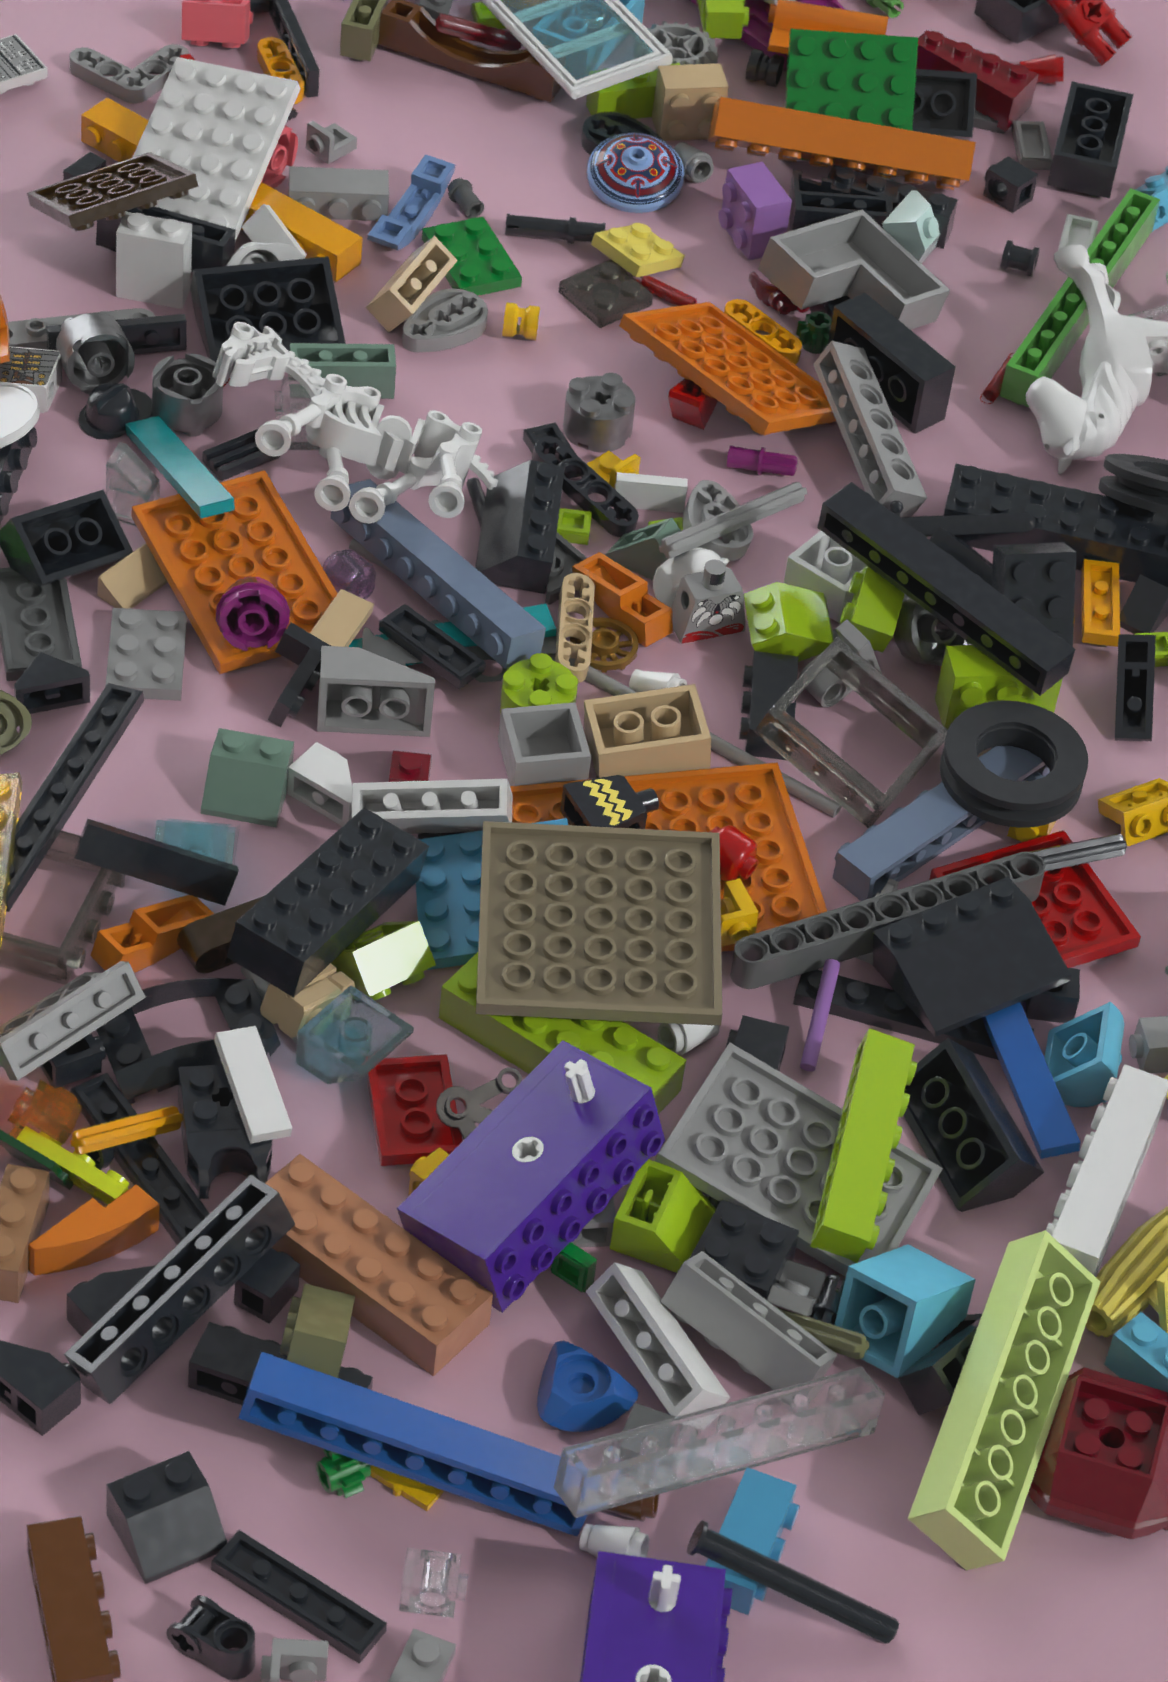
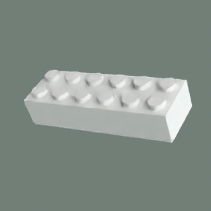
M1124 1064L1119 1078L1111 1077L1103 1096V1100L1108 1101V1104L1103 1103L1102 1106H1098L1091 1124V1129L1096 1130V1132L1091 1131L1090 1135L1086 1134L1078 1157L1084 1159V1161L1079 1160L1077 1164L1074 1163L1066 1183V1187L1071 1188V1190L1066 1189L1065 1194L1061 1193L1053 1216L1059 1218V1220L1054 1218L1053 1222L1049 1223L1046 1231L1095 1277L1155 1134L1168 1093L1167 1079Z

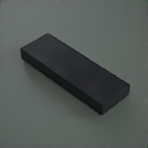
M403 604L379 621L378 630L459 690L485 672V661L406 604Z

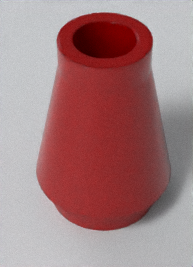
M1056 54L1028 61H1020V65L1026 66L1030 71L1039 74L1037 82L1056 85V82H1064V57H1056Z

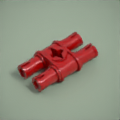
M1045 0L1059 16L1057 18L1059 24L1063 23L1077 40L1076 43L1081 46L1084 45L1101 66L1117 52L1099 33L1100 29L1111 40L1117 50L1133 37L1115 17L1116 10L1114 8L1111 9L1104 0H1075L1074 3L1071 0Z

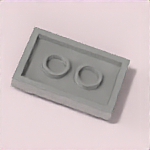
M113 608L106 685L111 683L143 691L144 699L181 701L187 615L185 612Z

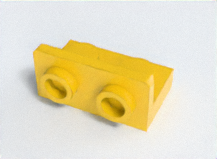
M1158 778L1098 799L1099 814L1121 825V835H1123L1127 846L1168 833V782Z

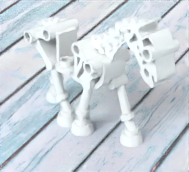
M236 322L233 324L229 339L221 345L212 375L215 378L217 377V385L223 386L228 382L229 378V385L235 387H244L249 382L261 379L282 380L286 372L295 378L310 395L311 401L308 407L296 414L290 413L282 416L279 420H271L261 425L255 434V442L260 451L266 455L281 456L290 448L291 437L299 434L301 427L306 425L307 441L314 446L320 447L319 454L327 459L329 467L327 477L319 481L315 488L314 496L316 502L322 508L329 511H339L349 503V510L352 516L362 523L370 524L380 520L384 514L385 505L395 503L397 497L409 488L416 490L424 486H436L429 495L428 503L430 509L440 517L452 518L459 515L464 508L465 498L462 488L469 469L484 482L488 489L492 490L493 487L497 486L498 480L493 478L495 473L488 470L489 465L487 463L480 462V456L474 455L482 434V429L478 425L464 422L459 426L451 421L446 414L436 410L429 411L426 420L418 419L413 435L408 421L400 416L390 415L382 418L380 421L384 405L379 404L381 393L377 389L369 386H347V380L337 374H328L326 378H321V370L311 368L308 365V360L295 357V352L288 351L281 344L282 339L268 326H264L263 333H260L255 327L247 323ZM341 457L366 464L370 474L378 479H391L396 477L399 471L405 475L392 483L385 482L379 484L376 489L372 487L362 488L354 493L350 500L349 473L343 468Z

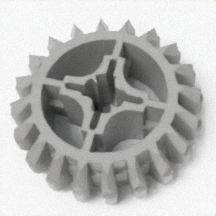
M663 21L661 26L652 24L651 28H647L672 54V63H680V65L717 64L718 53L715 40L709 38V33L700 32V27L692 28L689 27L688 23L681 25L675 21L674 24H668ZM635 42L633 58L637 59L639 57L648 55L642 49V47L637 42Z

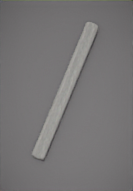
M800 482L789 484L663 538L659 551L664 553L666 558L671 559L804 501L807 489L802 487Z

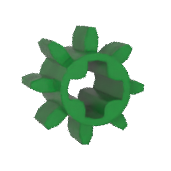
M323 1448L326 1457L316 1462V1471L327 1493L336 1491L338 1496L343 1495L345 1499L364 1491L361 1481L371 1476L370 1464Z

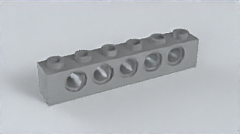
M831 341L813 365L865 492L869 493L889 510L890 504L893 501L902 502L904 508L900 513V517H912L927 499V496L866 352L859 347Z

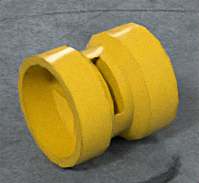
M506 302L502 336L514 337L515 335H523L525 339L536 340L540 306L530 305L527 308H521L516 303ZM519 317H521V325H518Z

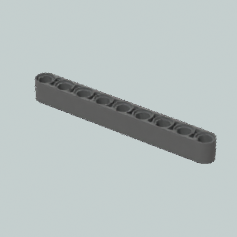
M1020 852L743 937L735 944L730 977L741 988L756 989L823 968L826 959L842 962L871 953L873 951V931L1006 877H1009L1029 900L1033 902L1039 896L1046 864L1035 853Z

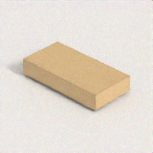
M341 589L310 634L331 646L349 647L372 614L374 603Z

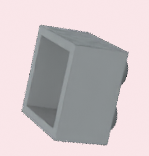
M575 702L501 709L498 743L510 786L588 779L591 754Z

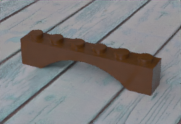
M391 0L380 13L378 44L388 47L393 51L402 52L423 61L447 67L452 71H459L474 76L479 80L489 81L504 86L509 90H515L551 102L562 88L527 49L494 51L478 47L459 37L440 33L436 30L435 20L423 6L405 0ZM566 58L558 61L564 68L566 66Z

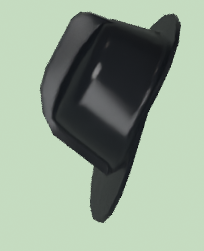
M123 383L101 384L92 390L88 396L87 404L80 411L78 419L80 427L88 436L96 439L110 440L119 438L126 434V423L147 419L153 415L152 399L147 394L136 389H130L129 386Z

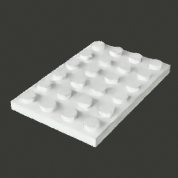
M177 57L133 157L152 152L195 173L198 187L188 190L189 194L181 198L169 199V197L157 200L158 204L155 207L236 229V241L300 91L298 81Z

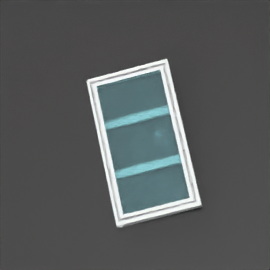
M481 0L573 99L658 69V66L672 64V54L619 0Z

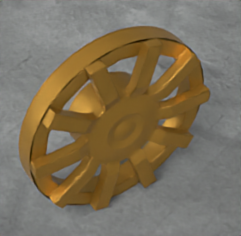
M605 617L593 618V627L599 626L600 629L592 632L590 666L596 670H601L602 673L617 669L624 670L637 657L638 638L635 632L621 621ZM606 627L613 628V629H615V630H617V631L614 632V631H612V630H610V629H606ZM623 634L629 639L619 642V637ZM570 637L571 643H582L578 638ZM632 646L630 652L620 649ZM615 654L622 656L624 658L619 659ZM597 657H600V658H601V661H598V660H595V659H596Z

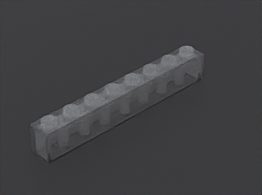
M861 1366L562 1448L554 1489L575 1518L740 1472L746 1470V1467L754 1468L874 1434L885 1394Z

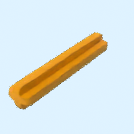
M169 1106L78 1129L72 1133L70 1144L71 1147H74L77 1154L83 1155L172 1132L181 1128V1122L183 1121L182 1113H179L176 1106Z

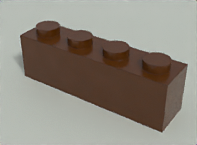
M82 1516L27 1525V1552L52 1682H113V1679L121 1678L117 1650L109 1651L107 1639L113 1638L109 1610L101 1611L99 1600L105 1599L101 1571L93 1572L91 1561L97 1560L93 1533L85 1534Z

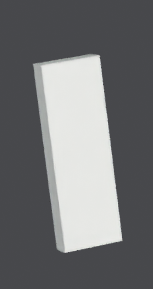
M251 1026L216 1032L214 1042L250 1144L291 1136L293 1128L257 1027Z

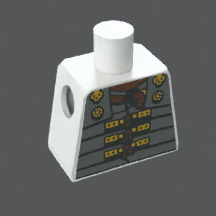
M9 346L10 362L0 364V383H12L28 388L36 396L40 413L47 412L62 382L60 352L57 350Z

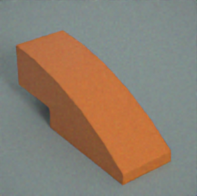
M600 552L572 566L573 573L584 574L594 582L595 603L609 618L628 625L635 632L638 642L644 647L673 633L672 608L648 594V583L646 580Z
M191 895L135 909L128 923L98 931L90 956L105 971L120 961H128L133 972L136 973L181 949L177 942L180 931L186 925L214 913L198 897Z
M137 1184L106 1207H103L98 1201L91 1198L28 1244L29 1271L34 1276L63 1272L107 1259L137 1245L159 1230L160 1204Z

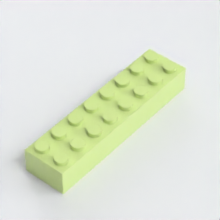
M1046 1230L1011 1241L1007 1245L908 1516L909 1521L965 1570L1005 1561L1100 1285V1281Z

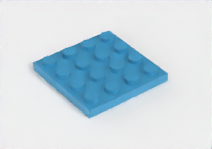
M565 818L532 824L568 825V820ZM483 830L419 839L429 845L419 881L416 883L418 921H420L436 966L427 970L464 965L478 952Z

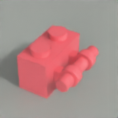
M250 0L182 1V40H190V44L196 46L209 45V42H220L226 48H239L241 44H245L249 39L250 24L253 23Z

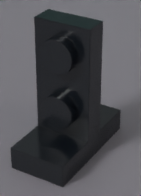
M290 622L275 650L276 653L298 665L297 670L278 698L268 718L269 721L279 727L282 726L288 715L295 718L306 700V698L301 696L305 688L312 691L320 678L321 646H331Z

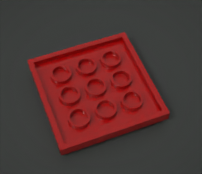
M1062 830L931 869L929 880L1016 853L1073 842L1067 833ZM1088 863L1046 871L1044 873L1039 896L1031 903L1067 968L1139 946L1140 934Z

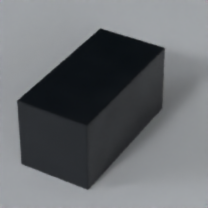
M89 152L63 170V181L106 167V160Z

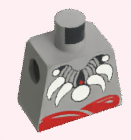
M709 560L705 563L704 572L688 574L681 578L671 607L673 630L681 644L745 632L744 593L732 569L727 568L720 560Z

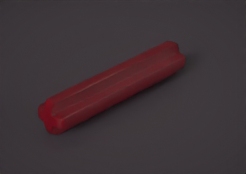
M444 13L439 14L435 21L436 30L440 33L507 51H517L522 47V44L510 31Z

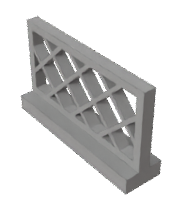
M120 961L103 973L85 972L1 1025L0 1067H4L9 1080L21 1079L146 998L128 961Z

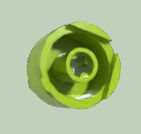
M544 653L533 654L530 659L513 664L504 673L500 714L501 709L576 703L578 679L567 667L552 661L549 655Z

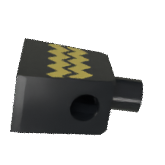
M614 775L564 784L560 812L564 818H567L568 824L573 826L645 829L647 813L659 809V800L652 788L635 793L624 776Z

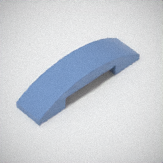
M425 154L411 174V185L388 216L382 214L369 232L368 240L395 250H400L411 243L427 224L439 205L455 171V164Z

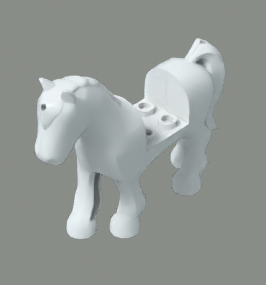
M1071 244L1060 248L1054 253V261L1058 270L1074 280L1085 299L1088 309L1090 330L1081 352L1079 367L1082 397L1076 396L1055 380L1047 377L1035 380L1026 393V402L1037 419L1044 449L1051 456L1058 459V474L1060 475L1069 467L1073 459H1083L1088 456L1097 457L1106 449L1114 446L1136 406H1141L1146 401L1150 392L1152 373L1166 372L1168 374V322L1121 315L1118 312L1121 302L1120 293L1109 285L1106 266L1101 263H1089L1087 248L1081 244ZM1168 271L1166 272L1167 284H1168Z

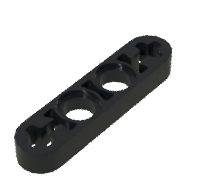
M542 437L535 442L532 460L565 467L564 473L572 471L582 477L580 480L573 481L564 475L562 491L584 511L592 512V518L607 532L620 538L623 534L635 531L639 517L637 509L572 450L554 437ZM598 493L604 496L606 501L594 502L588 495Z

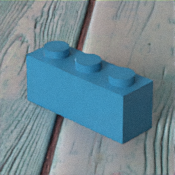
M746 1467L719 1534L779 1562L786 1543L785 1539L780 1538L784 1528L792 1530L800 1505L793 1503L797 1485ZM708 1558L705 1566L726 1569L724 1587L733 1588L731 1609L749 1615L755 1599L763 1601L768 1587Z

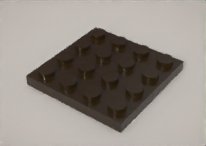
M148 152L28 192L27 196L31 207L71 229L74 228L75 231H82L93 227L94 221L106 218V220L119 219L126 215L125 211L136 207L139 210L152 208L158 204L157 200L169 197V199L184 197L189 194L188 190L198 187L195 173L152 152Z

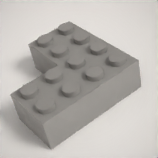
M863 210L770 237L758 270L801 310L846 295L853 298L865 292L910 330L937 321L950 292L948 287Z

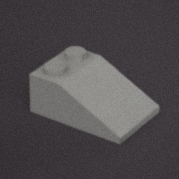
M321 646L317 731L430 737L435 678L362 648Z

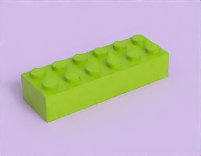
M478 952L441 987L439 1019L528 1074L563 1040L651 1087L658 1114L681 1091L686 1059L624 1021L476 1014Z

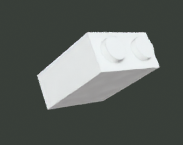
M126 212L116 232V297L183 309L191 285L192 224L175 219H163L147 216L142 213Z

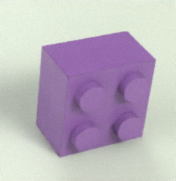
M763 161L727 169L726 181L722 187L723 202L722 209L718 214L719 223L723 229H726L733 239L735 246L742 251L748 261L763 257L770 237L787 232L792 203L790 197Z

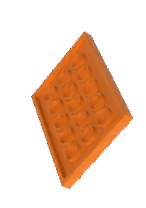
M711 302L623 314L619 326L630 334V338L633 341L645 345L654 352L653 355L657 359L669 363L677 369V373L681 377L693 381L702 388L701 391L705 395L717 399L726 406V410L729 413L741 417L749 423L750 428L754 432L761 435H769L771 433L836 421L821 383Z
M265 470L220 482L234 498L235 510L200 518L180 494L132 506L131 517L219 674L281 656L275 652L280 640L270 648L264 645L258 648L248 647V651H244L232 646L220 632L215 620L216 606L227 589L237 580L245 577H260L269 581L287 601L290 609L289 624L292 622L309 633L338 594Z

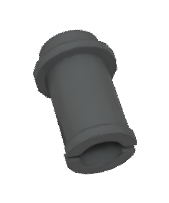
M457 178L448 186V197L452 202L459 204L468 218L478 217L484 211L483 202L472 191V184L468 180Z

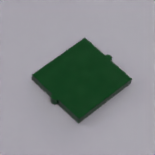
M0 1130V1145L10 1155L32 1168L49 1171L50 1179L69 1190L74 1185L73 1181L56 1162Z

